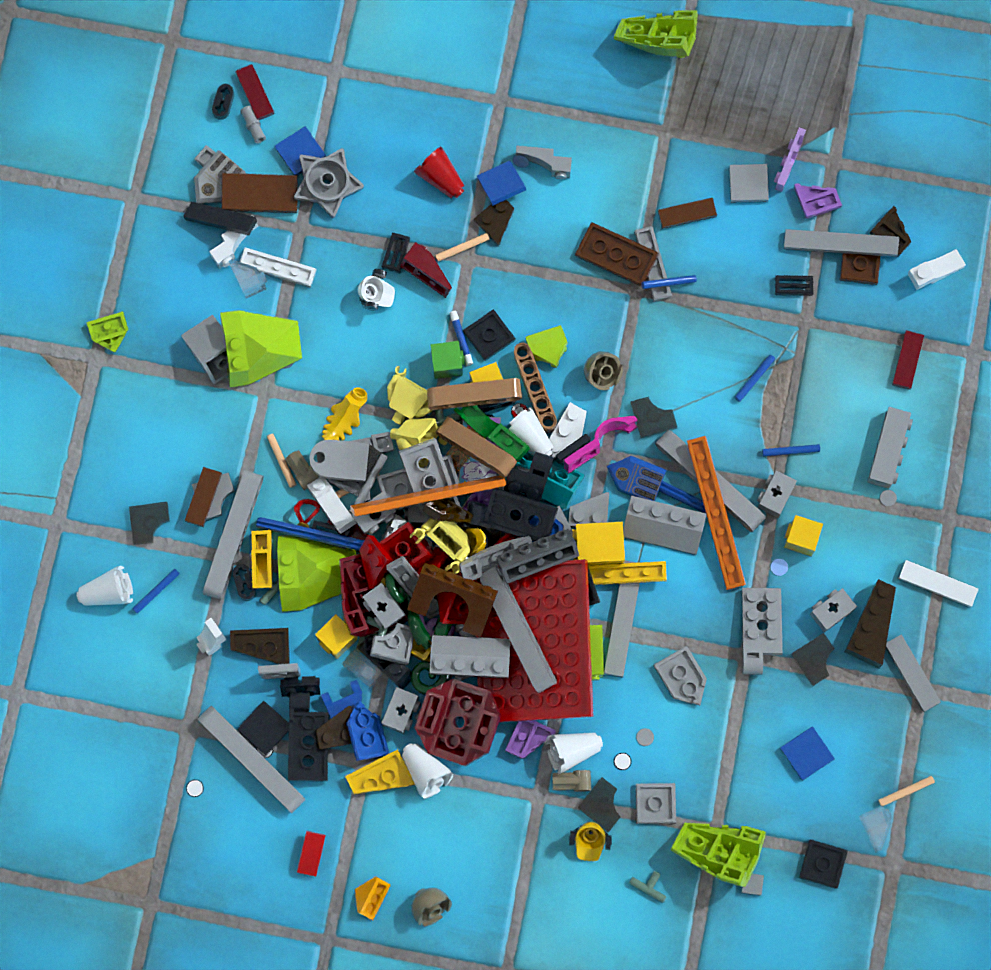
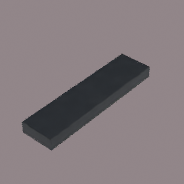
M195 202L190 203L183 216L187 221L248 236L257 223L256 217Z

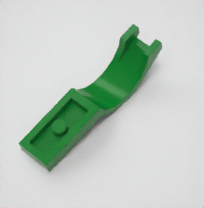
M476 405L466 406L461 410L458 408L454 409V412L476 433L509 453L517 462L530 450L529 445L501 423L498 424L491 420Z

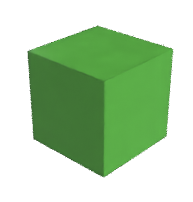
M459 341L430 344L435 379L463 376L464 355L463 350L460 351Z

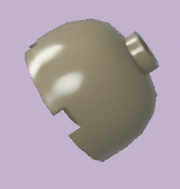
M605 351L592 354L584 365L586 380L590 385L599 390H609L613 385L616 386L623 373L620 359Z
M423 888L416 893L411 908L417 923L420 926L423 924L425 927L443 918L440 914L445 910L448 913L452 906V901L438 888Z

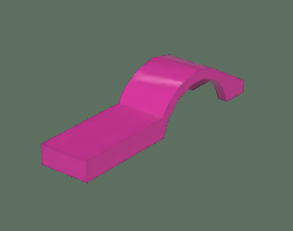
M627 416L604 421L597 428L593 441L564 459V469L569 474L600 453L599 441L604 434L613 430H622L630 433L637 428L635 422L638 419L635 416Z

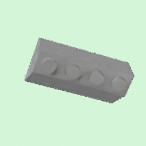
M631 496L623 535L627 539L697 555L706 513Z
M432 635L430 675L508 678L510 639Z

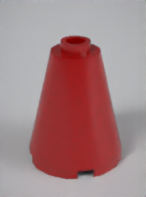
M441 146L432 152L421 166L419 165L414 170L416 175L450 198L453 196L458 198L464 192L462 188L465 185Z

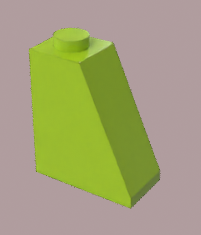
M590 625L592 681H598L604 675L602 625Z

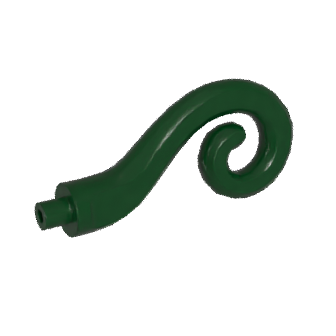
M390 572L387 573L385 583L389 594L396 602H405L407 610L411 597ZM407 610L408 624L417 645L422 644L425 650L429 649L431 644L428 640L431 636L424 627L419 614Z
M438 617L434 628V635L448 636L452 624H442L440 617ZM427 661L418 663L411 673L413 687L423 695H426L427 690L437 687L450 679L449 675H440L434 684L426 685L422 683L419 677L422 670L429 671L430 679H434L437 676L430 675V662Z

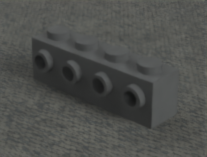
M566 529L548 537L540 538L535 542L522 545L514 550L503 552L495 557L506 584L576 558L579 556V552L569 529Z

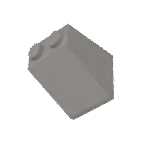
M211 315L181 336L212 383L216 384L228 376V361L222 326Z

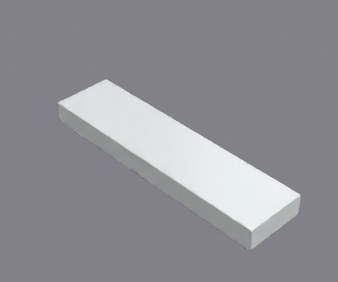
M244 248L239 263L240 267L310 288L317 271L316 268L249 248Z
M907 560L898 578L968 607H972L978 592V588Z

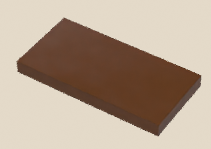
M222 173V209L242 212L297 213V200L294 199L297 192V175Z
M591 222L575 253V257L641 287L642 282L646 281L659 256V252Z

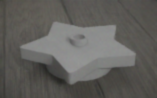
M343 148L323 158L300 155L299 157L304 179L294 199L317 202L332 218H335L343 198L364 188V185L347 170ZM329 180L330 184H325L323 181Z

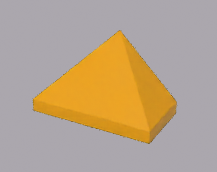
M375 876L355 888L357 912L374 920L391 884Z

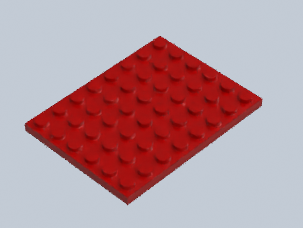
M586 559L568 560L508 583L557 683L538 693L533 687L510 641L509 677H477L478 687L489 690L493 694L501 714L499 722L593 717L588 563ZM477 578L476 580L482 584L480 578ZM492 606L481 638L509 639Z

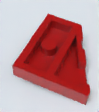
M368 535L359 552L368 586L370 589H374L384 577L387 571L386 565L393 560L373 535Z

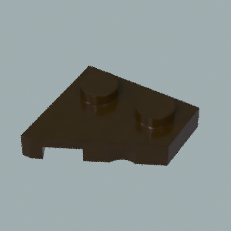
M504 200L493 206L490 204L474 218L478 226L488 234L497 246L501 244L502 237L514 213V207L507 200Z
M895 206L870 231L871 235L899 237L898 257L911 244V239L908 233L905 232V226L900 221Z
M447 498L425 504L422 510L428 514L429 518L438 521L471 522L473 514Z
M347 706L315 730L318 750L352 744L347 727V721L352 713L351 706Z

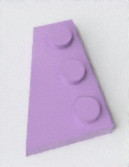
M800 127L795 139L790 140L787 148L790 152L788 156L784 155L781 166H783L782 172H777L774 180L777 183L775 189L781 192L784 189L806 132L805 129Z

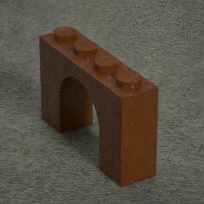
M424 563L407 610L426 617L435 595L441 592L456 593L466 601L469 609L462 631L481 638L498 591L490 586L474 582L472 579H466L453 572L440 569L435 565Z

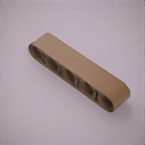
M519 343L514 348V359L535 415L545 433H552L557 426L556 415L531 348L526 343ZM520 350H525L528 354L520 357L517 353ZM530 367L534 372L526 374L523 370ZM536 384L540 387V390L534 392L530 387ZM539 402H544L547 406L544 409H539L536 405ZM550 419L553 421V425L545 426L543 421Z
M518 378L439 386L426 390L428 409L430 410L510 402L522 399L521 383Z
M447 417L436 431V434L444 441L502 477H506L517 463L516 459L509 453L450 417Z

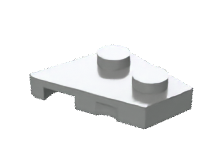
M609 492L570 506V527H575L576 524L607 523Z

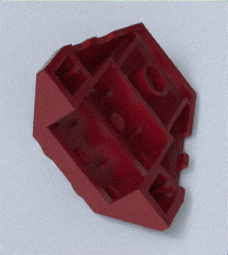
M357 554L339 560L342 609L350 635L358 637L378 633L379 628L368 625L365 621L368 616L375 618L376 615L372 610L369 612L363 604L365 601L363 596L372 589L368 586L361 555ZM380 602L378 610L385 612L387 603L383 604ZM405 602L398 603V605L406 615L387 630L395 628L397 623L404 624L408 622Z

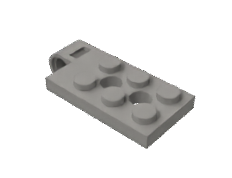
M436 438L399 451L413 493L452 485ZM427 458L429 461L428 465L424 468L419 467L420 459ZM434 476V483L432 485H426V477ZM457 496L447 498L460 506ZM429 502L418 504L421 514H425L422 510L425 504Z
M742 588V674L762 675L763 655H782L781 588ZM760 603L765 604L767 610L760 612L756 606ZM764 622L768 628L766 630H759L757 623Z

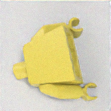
M396 366L395 375H393L387 386V396L390 402L389 407L396 410L392 420L402 425L406 417L409 419L421 418L433 410L428 409L426 389L406 378V368L403 373H398L400 367Z
M435 418L408 419L399 429L392 428L390 437L396 440L398 448L403 450L429 439L437 438L436 431L439 426H437ZM439 437L438 442L446 445L447 442ZM422 458L418 465L424 468V465L427 466L429 461L427 458Z
M430 518L420 528L415 529L410 538L413 535L417 536L416 544H418L427 534L454 560V562L445 567V571L452 569L453 573L457 574L460 571L459 564L466 559L470 552V547L467 543L468 535L454 521H438Z

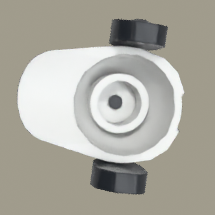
M374 269L371 276L364 278L358 286L359 301L364 305L365 309L376 311L378 306L390 307L392 305L395 289L382 280L386 278V271Z

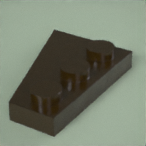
M289 628L231 630L230 649L233 652L276 664H290Z

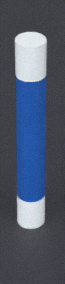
M452 311L449 314L460 348L463 350L466 366L472 365L473 361L457 311Z

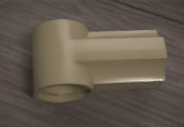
M299 450L292 452L285 458L303 490L308 489L307 485L319 478Z
M576 770L560 774L552 773L553 790L591 791L590 770Z

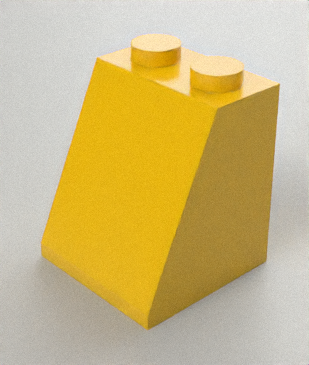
M623 522L576 524V529H572V536L576 541L579 556L574 558V560L586 559L588 565L621 564L625 562Z

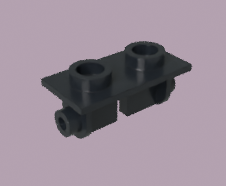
M305 676L302 677V683H298V677H284L283 680H280L282 697H289L290 692H310V696L321 695L320 677Z

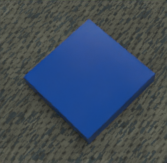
M306 126L274 146L293 175L297 176L302 173L300 155L317 158L326 157V154Z
M511 161L477 175V180L492 206L526 191V187Z
M813 726L780 748L802 781L835 759Z

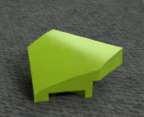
M123 311L86 322L92 341L115 353L129 330Z
M561 325L525 337L535 361H543L557 368L560 358L567 351L566 345L568 344Z

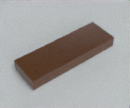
M712 197L659 209L658 215L662 229L714 218L717 217V212Z
M203 467L185 522L204 528L222 472Z

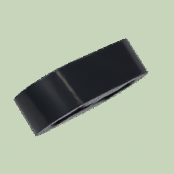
M222 84L218 87L213 102V114L220 120L228 117L233 103L234 90L229 84ZM228 90L229 94L226 95L224 100L221 92ZM221 104H223V108L225 111H222L221 114H218V110L216 109H220Z
M239 564L233 569L237 591L241 599L250 601L256 595V589L252 586V575L246 565ZM240 569H243L245 572L247 571L244 574L245 581H242L241 577L237 576ZM247 584L248 589H252L249 593L250 596L242 594L245 591L243 585Z

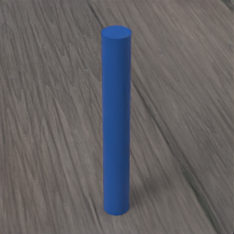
M696 275L643 281L642 288L648 289L695 283L697 278Z
M769 355L734 397L737 401L741 402L775 360L774 356Z
M820 444L762 449L763 456L820 452Z
M173 569L132 609L138 614L180 573Z

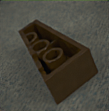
M879 579L876 581L844 651L879 669L884 661L896 591L895 586Z

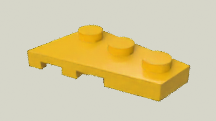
M398 750L345 776L354 795L415 785Z

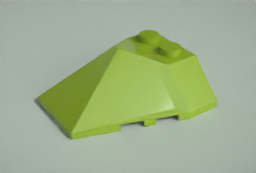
M697 10L673 11V15L662 16V13H658L656 17L645 19V15L621 19L615 32L614 40L655 55L684 58L689 56L696 39Z
M242 310L220 312L228 361L229 387L249 385L302 359L298 321Z
M292 535L278 536L277 556L282 612L302 611L307 609V607L341 595L339 560L356 555V550L343 549Z
M684 823L671 847V851L721 881L746 887L758 863L766 832L748 826H741V829L728 828V825H722V828L710 827V824Z

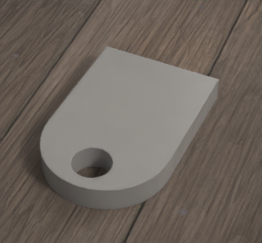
M323 440L317 443L311 450L310 466L315 474L325 479L366 482L369 443ZM322 454L325 460L322 463H317L314 461V456Z

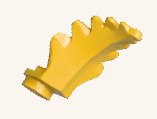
M354 388L344 397L342 402L331 407L334 415L327 416L326 418L330 424L323 426L324 429H327L322 431L324 434L322 438L324 440H339V438L345 440L344 433L351 435V426L358 427L360 425L359 409L368 399L367 392L364 389Z

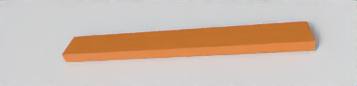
M702 436L688 440V448L726 589L744 586L746 583L707 438Z
M498 475L350 505L354 516H361L503 487L506 485L504 477Z

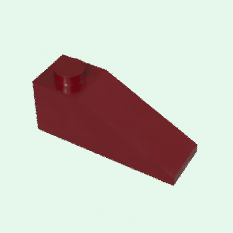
M415 242L403 258L400 267L446 298L452 289L450 283L431 252L425 246Z

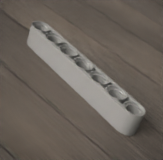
M667 430L655 443L656 447L698 484L688 445L671 430ZM716 471L726 511L746 529L753 532L766 519L765 515Z
M246 470L243 472L203 589V595L219 600L223 599L263 483V475Z
M494 566L482 573L483 576L479 577L482 585L490 586L498 591L493 607L533 687L540 693L556 684L555 676L509 585L506 584L499 567Z
M210 706L197 719L291 813L306 800L213 706Z

